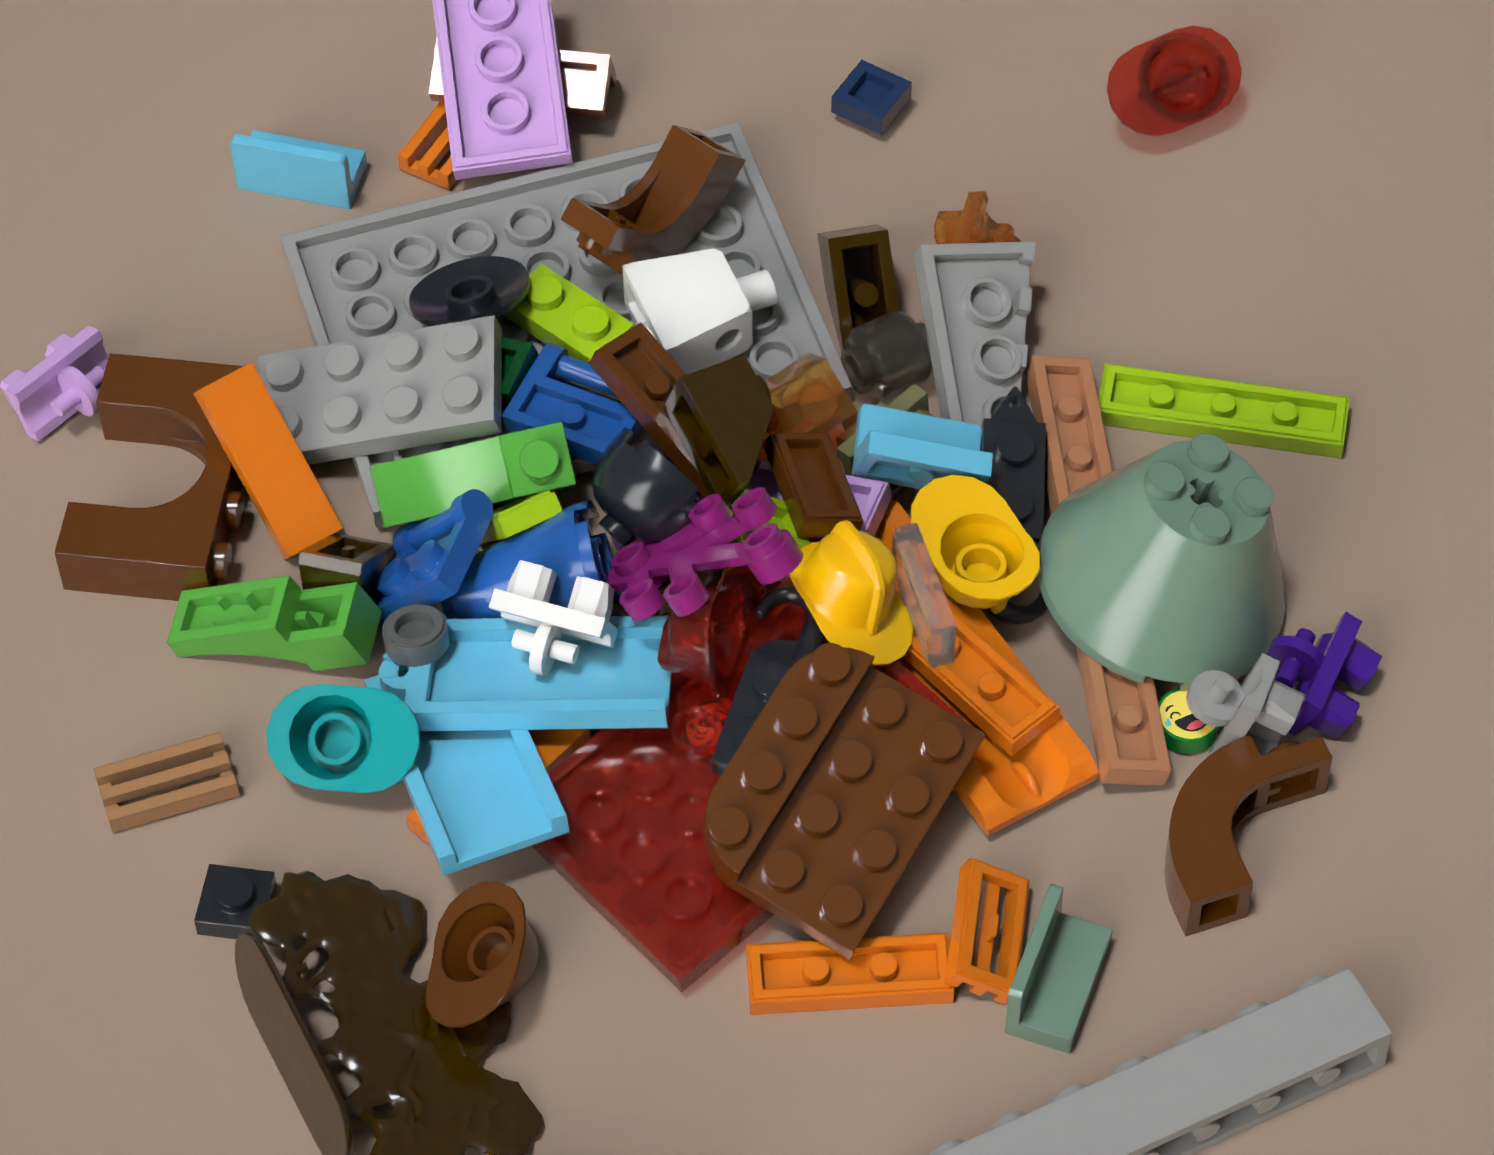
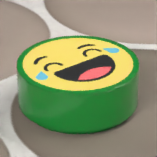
M1177 688L1166 693L1158 703L1167 748L1182 754L1200 753L1214 744L1218 738L1220 726L1207 725L1197 719L1188 707L1186 700L1187 690Z

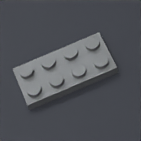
M494 315L258 356V374L308 465L501 433L502 328Z

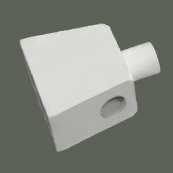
M714 248L623 265L624 302L635 326L642 322L686 375L727 361L746 352L753 344L752 312L777 304L775 285L766 269L736 278L723 252Z

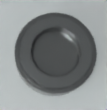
M414 604L402 607L391 613L382 626V635L387 655L391 660L403 666L417 667L430 664L442 657L449 647L450 638L446 618L441 611L429 605Z

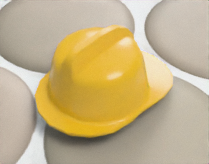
M949 475L934 479L919 490L911 505L910 524L918 543L937 570L939 581L947 595L964 606L980 609L989 608L992 613L997 614L1005 609L1008 600L1012 596L1018 595L1032 585L1040 571V552L1006 501L992 486L974 477Z
M848 520L837 523L830 534L823 537L820 542H812L800 548L804 554L803 559L797 568L790 573V578L830 643L857 649L874 656L872 666L890 665L903 658L912 644L913 625L907 608L895 589L897 564L890 548L880 539L867 532L858 531Z

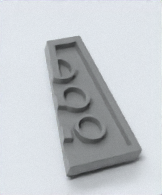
M1036 241L920 244L913 254L941 418L976 424L981 427L983 419L992 418L1014 386L1018 387L1021 392L1022 372L1027 367L1028 345L1025 344L1027 315L1031 312L1032 288H1029L1030 266L1035 259ZM1009 404L1012 408H1018L1015 404Z

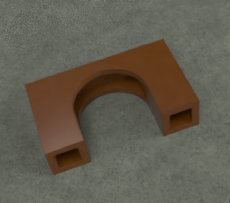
M109 354L96 401L105 440L180 448L199 458L205 464V468L197 482L186 493L170 502L154 507L128 508L68 502L54 552L64 590L179 601L181 591L217 586L219 580L227 581L232 563V546L228 543L231 529L239 530L241 528L244 517L245 499L243 492H241L242 482L193 393L243 366Z

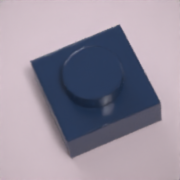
M861 59L831 96V112L882 135L911 99L912 82Z

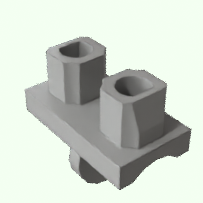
M1262 653L1241 685L1228 673L1218 670L1204 671L1198 674L1187 689L1186 696L1190 711L1204 724L1215 727L1225 726L1210 748L1207 757L1228 743L1247 735H1251L1260 755L1267 754L1277 746L1281 734L1287 735L1296 720L1305 694L1273 680L1280 663L1279 660Z

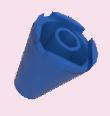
M588 500L575 503L550 519L505 538L476 553L457 594L441 601L447 619L502 618L500 611L489 608L494 588L502 591L507 590L509 581L520 560L545 566L557 573L549 603L568 608L577 576L609 584L607 576L613 567L611 565L613 556L606 532L593 535L588 519L600 517L593 502ZM614 591L613 604L619 603L620 592ZM612 610L611 616H622Z

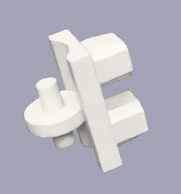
M520 560L509 581L507 590L502 591L494 588L489 608L500 611L503 619L537 628L536 633L516 629L512 638V648L530 652L529 669L532 673L543 676L547 675L555 659L575 664L579 654V645L561 641V634L610 648L614 647L618 629L609 622L614 598V589L609 584L577 576L568 608L549 603L557 573L545 566Z

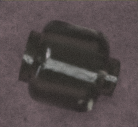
M893 311L854 327L846 339V348L841 352V362L852 388L859 394L866 393L873 399L882 401L902 394L913 384L917 386L924 384L932 371L925 324L922 322L915 323L909 315L901 311Z

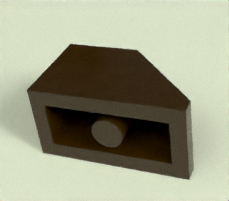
M874 224L817 233L825 292L843 359L903 351L904 343L888 229Z
M745 355L679 377L663 406L666 415L710 494H720L730 510H732L731 505L741 495L751 479L774 409L771 402V394L765 380L760 375L755 374Z

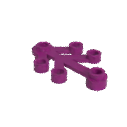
M758 487L743 494L734 503L732 511L720 494L709 495L696 503L697 506L689 511L688 517L692 523L685 526L679 532L659 543L644 545L643 542L638 541L621 549L611 561L613 567L607 576V581L615 592H623L619 602L630 618L635 622L649 618L662 607L665 600L674 613L680 617L698 610L709 598V591L699 579L697 571L747 565L761 584L777 582L794 571L803 559V551L788 530H779L776 524L764 525L777 512V506L765 488ZM756 529L744 542L728 544L749 530ZM669 576L671 584L668 585L662 594L658 588Z

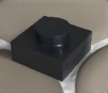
M209 864L194 919L197 934L237 939L239 934L251 933L257 937L252 932L248 919L256 904L269 901L275 897L277 889L275 872Z

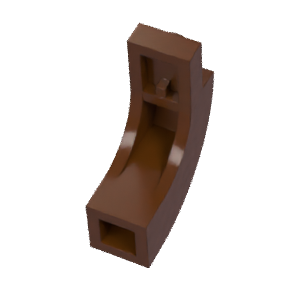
M673 125L648 171L626 195L608 204L571 198L561 220L580 232L576 238L577 242H579V248L623 275V265L677 255L684 249L719 208L746 160L699 131Z
M1247 735L1228 743L1209 755L1186 779L1173 806L1164 867L1168 898L1185 937L1248 916L1253 881L1237 851L1233 835L1245 822L1261 813L1326 793L1333 757L1322 736L1302 743L1296 741L1285 742L1274 747L1267 754L1260 755L1251 735Z

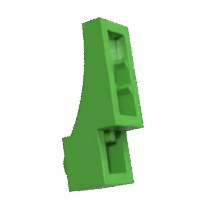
M562 422L375 464L369 467L383 528L432 518L450 508L452 501L457 496L471 489H478L484 492L490 498L492 504L576 484Z
M290 575L211 586L181 591L166 643L179 657L220 654L261 656L307 664L312 671L365 665L369 663L382 611L357 582L302 590Z

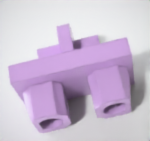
M90 325L74 337L62 333L47 345L43 361L30 371L16 369L1 380L0 387L10 407L17 413L28 437L38 442L77 411L89 417L98 412L96 401L109 357L105 352L103 337L100 331Z

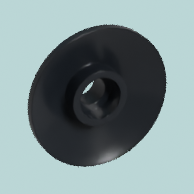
M500 256L464 259L441 267L423 278L412 290L409 297V306L414 318L427 326L456 323L458 321L463 322L464 320L493 315L497 318L513 309L524 299L530 288V278L525 266L514 259Z

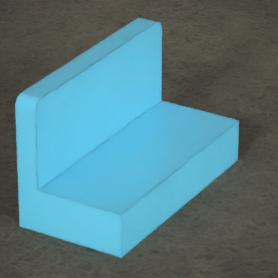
M253 130L251 136L235 134L230 144L237 189L344 209H351L367 168L365 150Z
M863 404L857 416L852 476L916 489L923 488L934 479L949 475L974 477L986 483L991 477L993 453L980 451L982 429L979 425L872 404Z

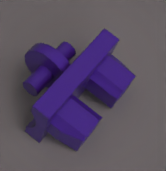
M1345 612L1340 617L1334 632L1323 634L1315 646L1313 645L1316 638L1315 634L1309 629L1300 628L1296 636L1285 635L1273 639L1266 654L1280 661L1275 680L1293 688L1296 681H1299L1295 690L1305 694L1296 720L1288 732L1293 736L1297 735L1308 724L1337 739L1350 727L1360 705L1358 701L1334 688L1335 680L1338 679L1359 692L1368 684L1379 665L1382 656L1355 638L1363 621L1348 612Z

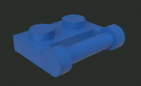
M547 343L543 347L502 414L503 431L507 433L562 422L569 455L593 464L597 463L606 447L624 427L634 432V437L629 443L630 446L642 428V425L624 404L560 382L559 380L562 379L619 400L589 363L568 356V349L552 343Z
M478 489L468 490L457 496L452 501L451 507L423 523L413 521L396 530L393 536V547L397 556L386 565L375 583V589L379 593L374 603L382 611L379 623L383 625L391 613L402 607L414 604L434 606L457 594L493 516L492 502L484 492Z

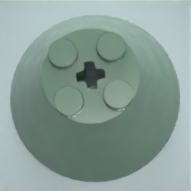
M1199 434L1192 440L1169 444L1075 490L1056 507L1043 530L1038 548H1040L1041 566L1038 582L1045 604L1052 617L1068 638L1086 655L1112 672L1142 684L1146 677L1181 683L1180 690H1187L1198 674L1208 670L1228 673L1236 680L1251 671L1262 653L1267 654L1273 639L1279 635L1285 615L1286 597L1271 512V505L1274 499L1271 487L1261 479L1256 470L1247 461L1229 450L1226 443L1218 436Z

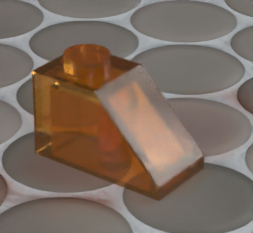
M809 352L765 380L771 394V402L774 409L758 459L768 461L764 447L769 433H826L858 412L826 358Z

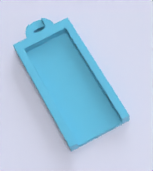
M674 615L650 616L638 622L633 621L630 616H611L609 622L618 629L613 648L561 634V641L579 645L578 658L575 664L555 659L550 672L543 676L530 671V652L512 648V638L516 629L536 633V627L503 618L446 619L450 643L442 657L427 665L409 667L394 662L385 653L383 655L384 661L378 670L381 689L394 693L410 706L419 724V731L668 728L676 641Z
M379 675L364 680L366 687L382 690ZM528 730L419 731L420 748L416 761L403 778V781L443 876L570 832L564 808Z

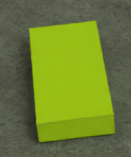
M548 490L520 497L494 509L491 522L481 543L508 538L563 511L555 492Z

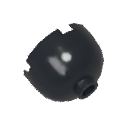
M625 427L606 447L595 466L592 478L593 496L606 514L599 522V525L624 547L635 540L643 542L644 545L659 543L692 523L688 513L697 506L694 501L698 497L696 494L700 489L646 441L637 451L632 448L629 443L634 437V432Z

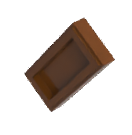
M769 433L764 450L798 538L825 537L830 534L837 523L844 520L850 521L860 531L864 521L829 433Z

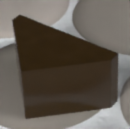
M334 533L300 551L298 565L302 588L305 590L357 582L375 602L379 593L375 589V583L382 570L394 558L395 549L393 544Z

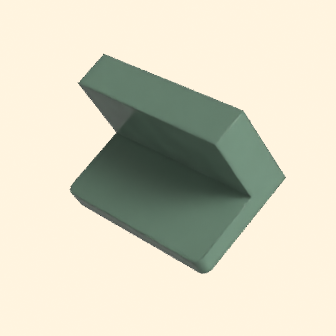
M1050 884L1008 993L1005 1034L1070 1054L1111 945L1113 929L1061 913L1064 887Z

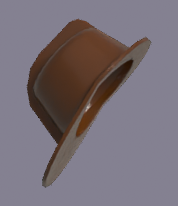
M499 881L478 883L459 894L448 905L441 917L434 940L433 958L426 987V1008L432 1019L447 1028L465 1027L482 1020L499 1005L508 1002L513 994L518 992L529 981L533 974L539 955L537 938L530 925L526 922L524 903L513 888Z

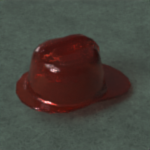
M1192 25L1175 29L1135 46L1121 55L1109 72L1106 91L1110 107L1122 124L1136 133L1156 137L1174 133L1207 119L1228 106L1239 89L1242 69L1238 53L1226 37L1211 28Z
M747 565L737 567L726 566L718 585L706 588L709 591V598L698 610L682 617L677 616L672 610L663 626L657 656L660 667L668 672L679 673L686 678L710 682L711 688L718 698H727L733 690L739 662L757 620L755 609L761 600L762 584L758 582Z

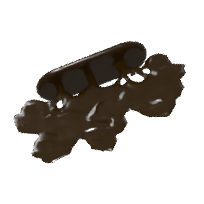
M308 870L300 873L285 872L280 894L269 901L256 904L248 919L252 932L268 945L278 946L287 951L284 975L281 977L264 944L251 933L238 935L235 943V963L243 998L250 1015L322 1155H352L353 1135L349 1117L372 1125L376 1141L370 1155H465L466 1148L471 1146L489 1155H524L529 1148L531 1137L538 1135L543 1125L541 1113L522 1090L519 1082L501 1078L496 1073L479 1066L483 1053L491 1050L494 1045L505 1042L511 1021L509 1014L512 1003L506 1002L499 1005L482 1020L465 1027L447 1028L432 1019L426 1008L428 980L418 983L410 979L404 971L411 954L417 951L424 938V905L421 900L396 890H381L371 881L356 878L350 874L324 881ZM303 935L307 941L302 949L294 951L290 940L295 936ZM316 947L324 948L328 952L329 959L321 973L307 980L301 978V974L309 972L307 965L301 964L303 960ZM326 980L336 989L332 993L316 990L314 986ZM306 993L327 1002L333 1008L338 1018L339 1027L332 1037L315 1042L292 997ZM331 1054L339 1058L345 1067L359 1075L362 1085L345 1101L323 1058L325 1055ZM390 1103L396 1109L392 1115L385 1117L378 1116L370 1107Z

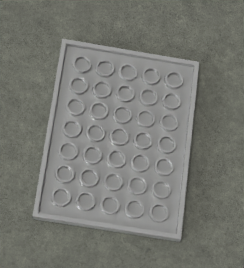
M739 122L699 131L746 161L711 219L678 254L714 248L723 252L736 278L764 269L771 275L777 293V304L752 312L753 344L746 352L733 357L745 355L755 374L760 375L765 380L771 394V402L774 406L769 424L852 402V385ZM665 140L281 236L283 253L314 346L429 327L417 321L412 315L409 297L414 287L427 275L441 267L460 260L482 256H500L514 259L525 266L529 275L541 264H544L634 323L624 302L623 275L579 248V242H577L576 238L580 232L562 221L561 217L571 198L608 204L626 195L648 171ZM503 315L496 318L502 328V337L531 342L540 354L546 345L545 343ZM562 379L559 380L562 383L574 386L576 388L591 392L593 394L623 404L618 399L595 392L593 390L581 387L579 385L567 382ZM501 405V433L352 457L375 527L383 525L369 467L371 465L508 434L503 431L502 414L507 406ZM642 427L631 447L637 451L646 441L656 449L658 444ZM570 455L574 475L595 470L596 464Z

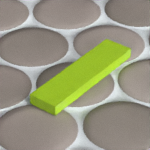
M1104 363L1098 400L1104 426L1194 438L1199 434H1212L1218 436L1225 443L1342 459L1350 397Z

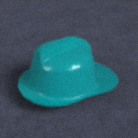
M332 684L302 686L281 700L272 711L266 730L268 753L277 770L295 784L320 790L354 793L385 791L402 781L414 766L420 748L419 724L410 706L394 693L370 687Z

